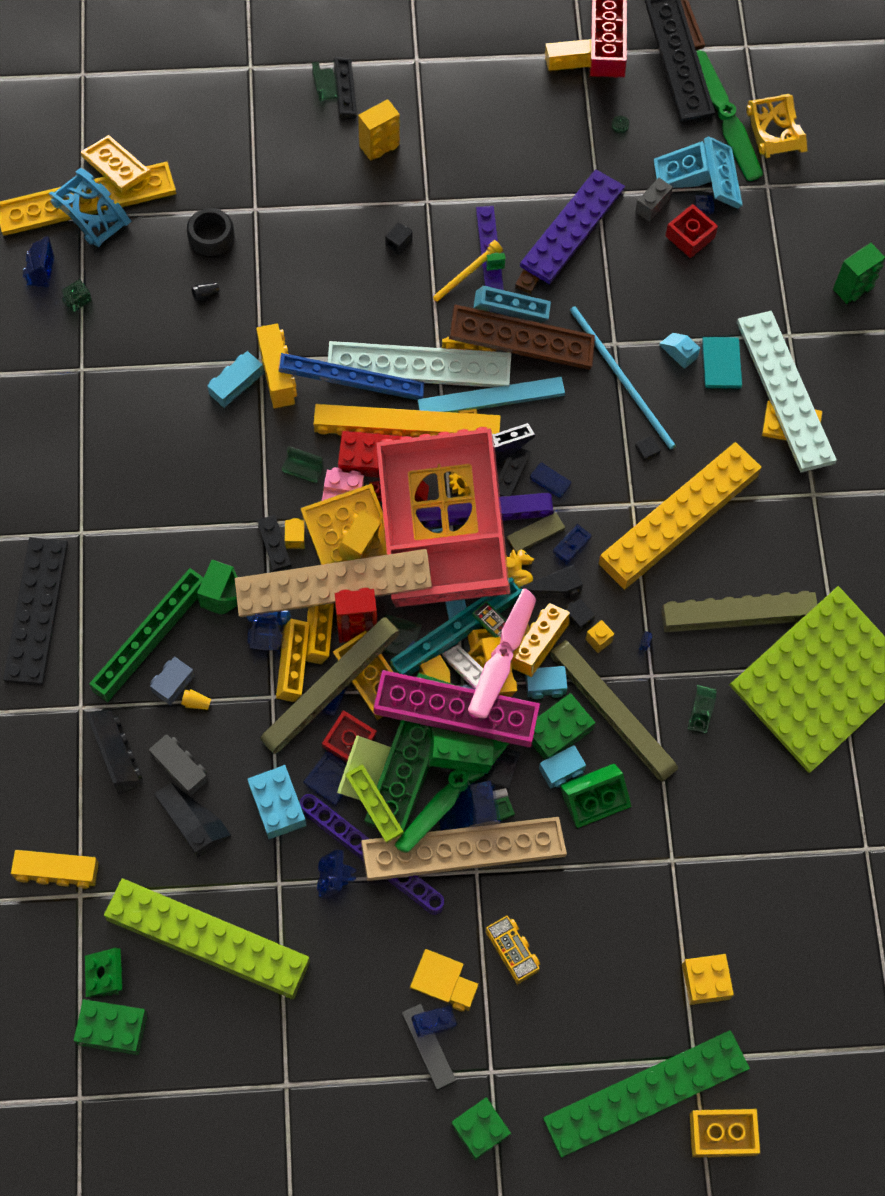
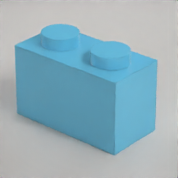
M565 666L538 668L532 677L525 675L527 697L541 699L544 696L558 698L566 695L567 680Z
M575 745L546 759L539 765V770L550 789L555 786L559 788L561 784L566 783V780L572 777L573 779L579 778L584 774L583 771L586 768V764Z

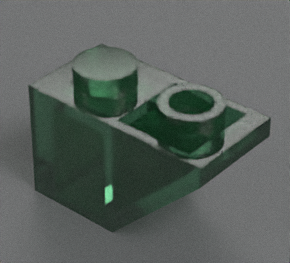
M697 685L687 729L707 734L716 701L717 689Z

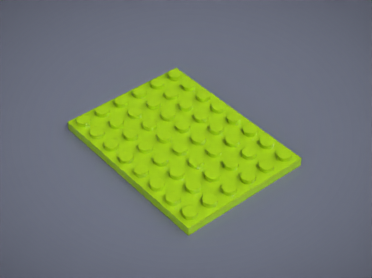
M837 586L729 685L805 770L810 773L885 703V636L846 593Z

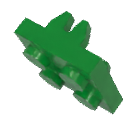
M112 948L85 956L86 997L112 996V994H119V991L122 990L121 949ZM103 966L105 974L99 979L97 972Z

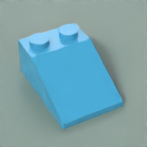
M703 141L654 158L657 179L661 178L673 188L697 187L712 182Z

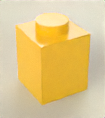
M298 518L285 520L286 549H305L304 520Z
M601 620L587 631L585 640L599 653L613 642L615 634Z
M459 976L450 999L452 1007L462 1012L464 1010L469 1011L478 988V983Z

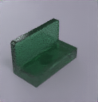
M312 62V74L319 101L337 98L333 69L320 70L319 62Z
M288 446L282 472L317 483L324 468L323 458Z

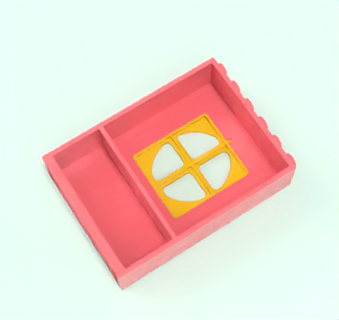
M479 427L474 431L462 429L458 430L457 433L450 434L449 432H440L434 436L422 434L418 438L406 436L401 437L400 440L383 439L381 442L376 443L387 555L427 549L432 581L431 589L392 594L391 600L395 607L511 594L495 446L491 428ZM446 472H453L462 477L471 490L470 495L448 498L446 496L444 474ZM430 474H436L439 498L429 501H415V493L422 480ZM471 503L472 511L467 522L457 531H450L448 506ZM439 507L441 509L442 532L434 533L425 528L417 518L416 511L422 508Z

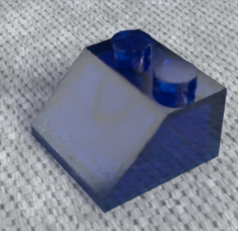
M43 237L31 244L29 252H26L27 265L23 268V278L26 279L27 285L49 287L55 257L49 237Z

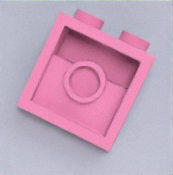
M340 468L327 470L322 501L363 487L364 475H361L358 471L345 473Z

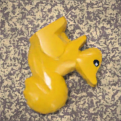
M512 550L509 557H507L509 578L512 577L514 579V583L521 589V586L533 582L532 574L522 570V565H531L534 559L524 550H519L517 554L515 550Z

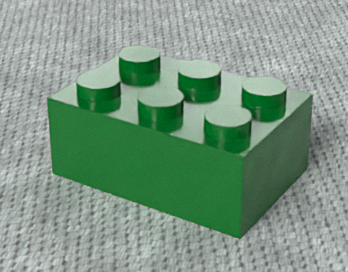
M869 243L843 261L833 290L846 304L852 300H858L864 292H870L875 287V281L878 279V274L883 268L885 256L872 243Z
M570 693L537 717L532 746L546 760L573 746L592 732L595 721Z
M83 999L74 1042L79 1046L139 1055L148 1013L145 1009Z

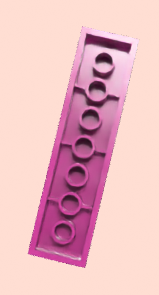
M382 670L374 704V714L531 748L540 703L498 695L486 718H479L468 711L475 692L474 689Z

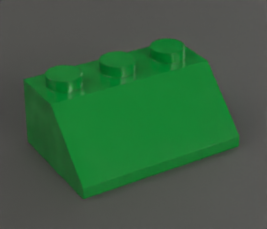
M432 727L428 766L488 774L493 765L494 746L492 739Z
M615 764L560 785L565 804L576 828L632 807L624 775Z

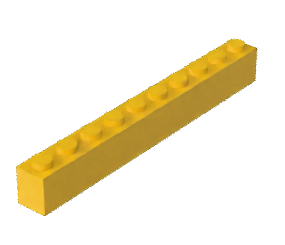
M315 404L314 432L319 434L335 433L342 436V431L418 438L422 434L434 436L440 432L457 433L458 430L462 429L474 431L479 427L491 428L492 435L500 432V415Z

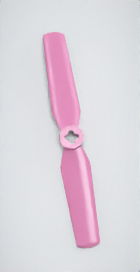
M527 589L522 590L502 629L500 645L492 651L491 659L485 663L468 708L469 713L476 717L486 718L510 673V662L513 658L512 652L520 646L536 603L535 596Z

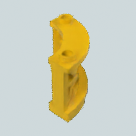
M785 94L748 101L746 112L750 116L752 129L761 155L763 154L765 158H770V154L793 150H798L801 153L808 151L806 134L802 131L800 125H796L794 121L797 116L793 95ZM782 101L781 103L773 107L772 102ZM766 103L770 112L768 113L767 109L762 107L761 111L763 114H759L756 105ZM772 120L779 127L787 128L782 132L780 138L765 132Z

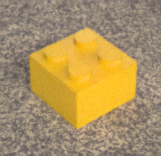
M726 954L684 960L682 967L689 1005L724 1001L732 998L734 994Z

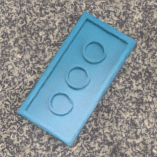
M708 136L704 139L714 198L739 209L742 207V199L732 147Z

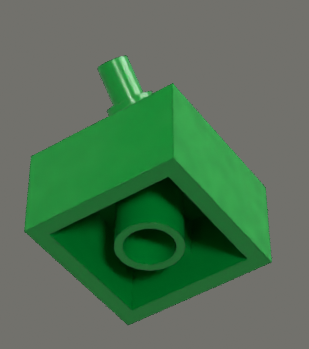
M211 560L197 592L201 608L223 615L238 605L235 578L238 577L234 567Z

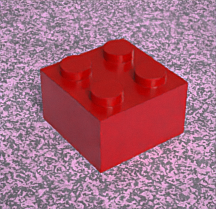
M692 204L668 224L665 236L689 258H692L715 238L718 226Z
M343 710L322 742V747L343 761L348 762L356 735L373 741L377 731Z

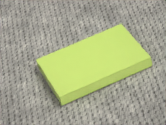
M356 735L337 793L360 800L345 774L361 764L364 765L377 787L391 747Z

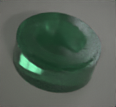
M621 115L616 116L612 121V129L616 133H625L629 129L628 118Z

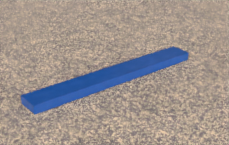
M285 353L280 355L278 372L414 400L423 399L424 382Z

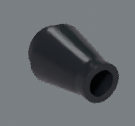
M213 282L195 284L191 291L195 301L200 300L202 302L215 293L220 292L218 283Z

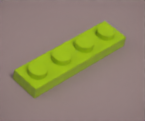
M361 764L346 773L347 779L386 844L404 834V831L364 765Z

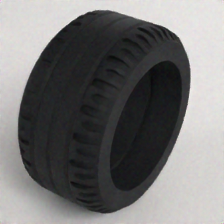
M205 208L195 212L187 223L189 244L200 255L209 257L221 255L229 250L233 244L235 237L233 222L224 211L216 208ZM211 224L218 225L225 230L219 238L214 240H205L196 235L202 227Z

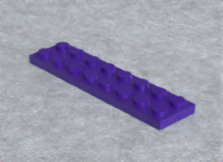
M595 169L520 262V267L550 284L624 191L625 185Z

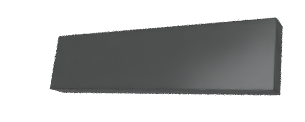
M416 1005L402 1012L436 1090L455 1082L456 1079L422 1005Z

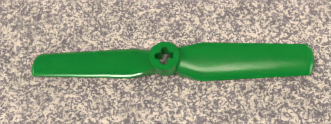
M698 50L696 52L712 104L718 111V117L723 120V135L728 145L732 147V152L746 180H756L763 175L745 127L735 115L736 107L729 102V98L706 52Z
M492 739L494 746L493 763L510 743ZM464 770L453 771L449 775V784L431 799L404 834L396 841L395 847L402 852L408 853L453 807L460 792L465 791L469 783L471 785L484 776L485 773ZM462 778V781H463L462 783H461V782H457V783L455 782L456 779H457V780H460V779Z

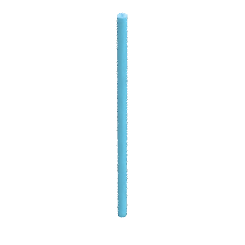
M575 306L570 309L572 315L585 333L595 335V347L670 450L676 446L578 309Z

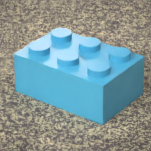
M285 765L247 779L268 839L306 826L304 814Z

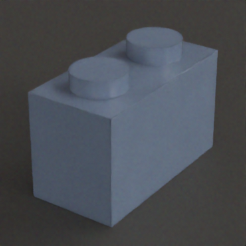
M174 656L171 661L168 660L165 663L163 671L159 676L156 675L150 683L151 691L171 706L194 678V671Z

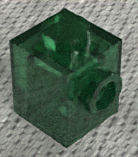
M80 279L61 290L63 303L67 308L70 306L74 312L92 301L90 291Z

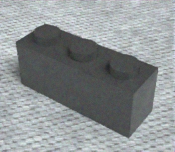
M166 734L149 749V752L158 764L191 797L208 782L207 771L202 765L199 764L197 766L193 762L194 757L187 750L184 752L180 748L181 744L175 737L170 738Z

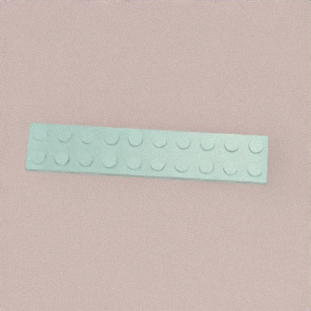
M772 311L738 318L737 325L769 400L773 405L777 419L800 472L835 464L837 461Z
M329 341L328 363L424 383L509 387L511 353Z

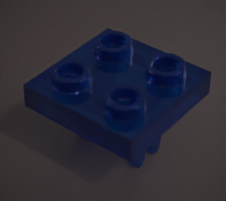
M336 849L320 859L318 863L320 879L317 882L318 898L326 899L340 892L342 886L347 885L348 881L356 880V877L351 876V873H355L357 870L343 864L344 850Z

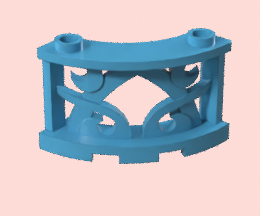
M79 168L76 171L77 175L57 191L49 193L52 198L50 201L55 208L61 209L78 225L90 245L93 244L99 247L101 243L121 227L127 226L131 220L120 204H115L114 200L110 199L111 193L101 183H96L93 175ZM90 189L92 192L86 194V190ZM80 197L85 199L99 197L97 203L98 215L80 212ZM102 206H106L108 208V210H104L105 215L102 214ZM117 221L114 225L108 228L107 223ZM100 223H103L106 231L99 237H96L92 228L96 227L100 232Z

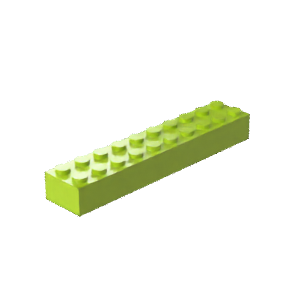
M123 878L104 914L106 920L293 1000L310 964V958L304 954Z

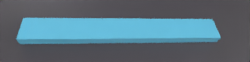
M562 377L512 384L509 387L499 386L418 399V407L421 411L458 413V411L484 409L565 396Z

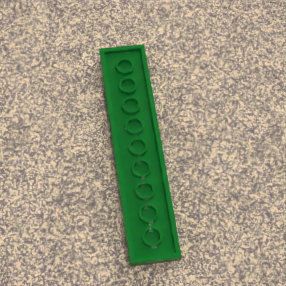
M730 1030L543 1117V1121L560 1158L737 1076L749 1070L750 1067Z

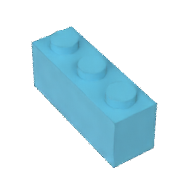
M248 351L243 355H239L235 362L225 367L217 378L211 379L207 385L209 395L225 408L264 374L263 364Z

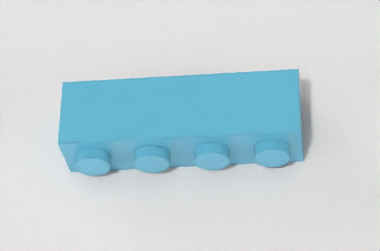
M482 286L476 290L475 309L543 323L549 319L551 301L487 286Z

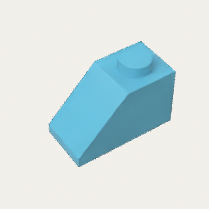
M676 333L670 334L659 344L684 369L698 358L700 347L686 335Z

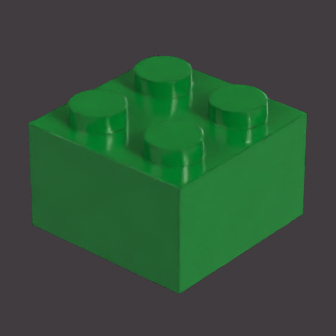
M487 1097L451 1122L452 1128L475 1161L507 1139L511 1134Z

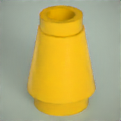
M190 689V691H184L181 705H184L185 708L208 710L211 699Z

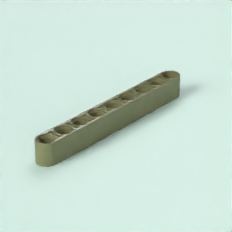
M386 617L381 619L263 733L260 740L273 754L281 751L398 637L400 631Z
M564 640L549 652L551 658L558 666H565L568 678L660 781L663 782L678 770L674 760L568 641Z

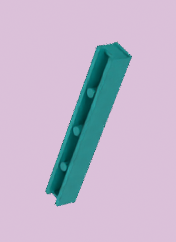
M512 577L509 578L511 594L481 597L390 660V668L394 673L411 676L420 669L421 664L441 655L466 638L472 630L482 627L472 616V613L485 601L500 614L516 603L522 589L517 587Z

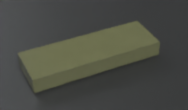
M555 512L508 535L507 541L517 554L519 550H525L564 531L565 526Z

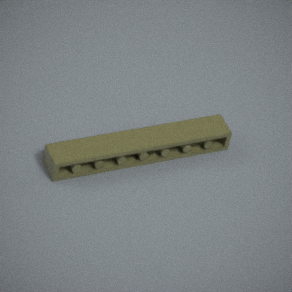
M801 591L798 594L784 592L773 596L771 594H763L760 597L746 595L735 599L733 597H725L722 600L708 598L697 602L696 600H687L684 603L670 601L663 604L661 610L664 633L799 622L817 605L815 592Z

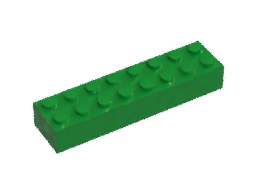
M418 673L417 678L454 685L424 674ZM401 720L377 789L405 832L409 826L430 767L428 764L432 726ZM367 812L365 818L366 825L377 829Z

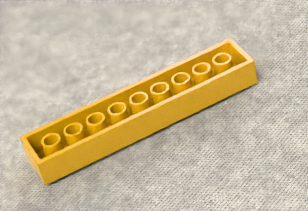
M736 442L733 443L600 555L598 564L625 590L759 476L762 467Z

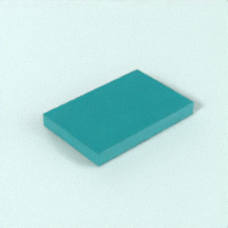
M703 337L702 350L705 388H741L739 337Z

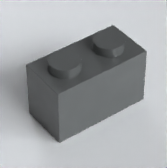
M658 178L638 199L635 212L650 221L670 200L673 187L661 178Z

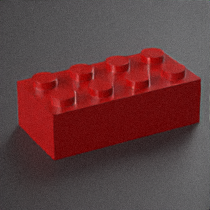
M342 431L338 468L342 469L345 473L358 471L366 477L380 478L376 443L381 442L383 439L400 440L401 437L406 436Z
M366 587L356 591L344 589L335 593L339 643L349 642L364 631L368 632L377 624L374 589Z

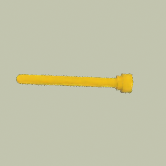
M496 240L492 241L487 251L433 296V300L437 302L481 266L486 261L487 255L502 253L503 248Z

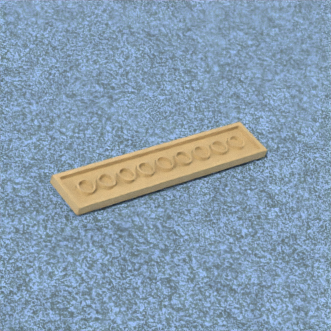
M427 549L238 577L235 578L239 616L246 617L335 603V593L344 589L356 591L366 587L374 589L375 597L431 589L432 581Z
M559 817L428 832L408 853L402 852L395 847V843L401 835L387 844L383 838L361 840L367 881L560 858L567 855Z

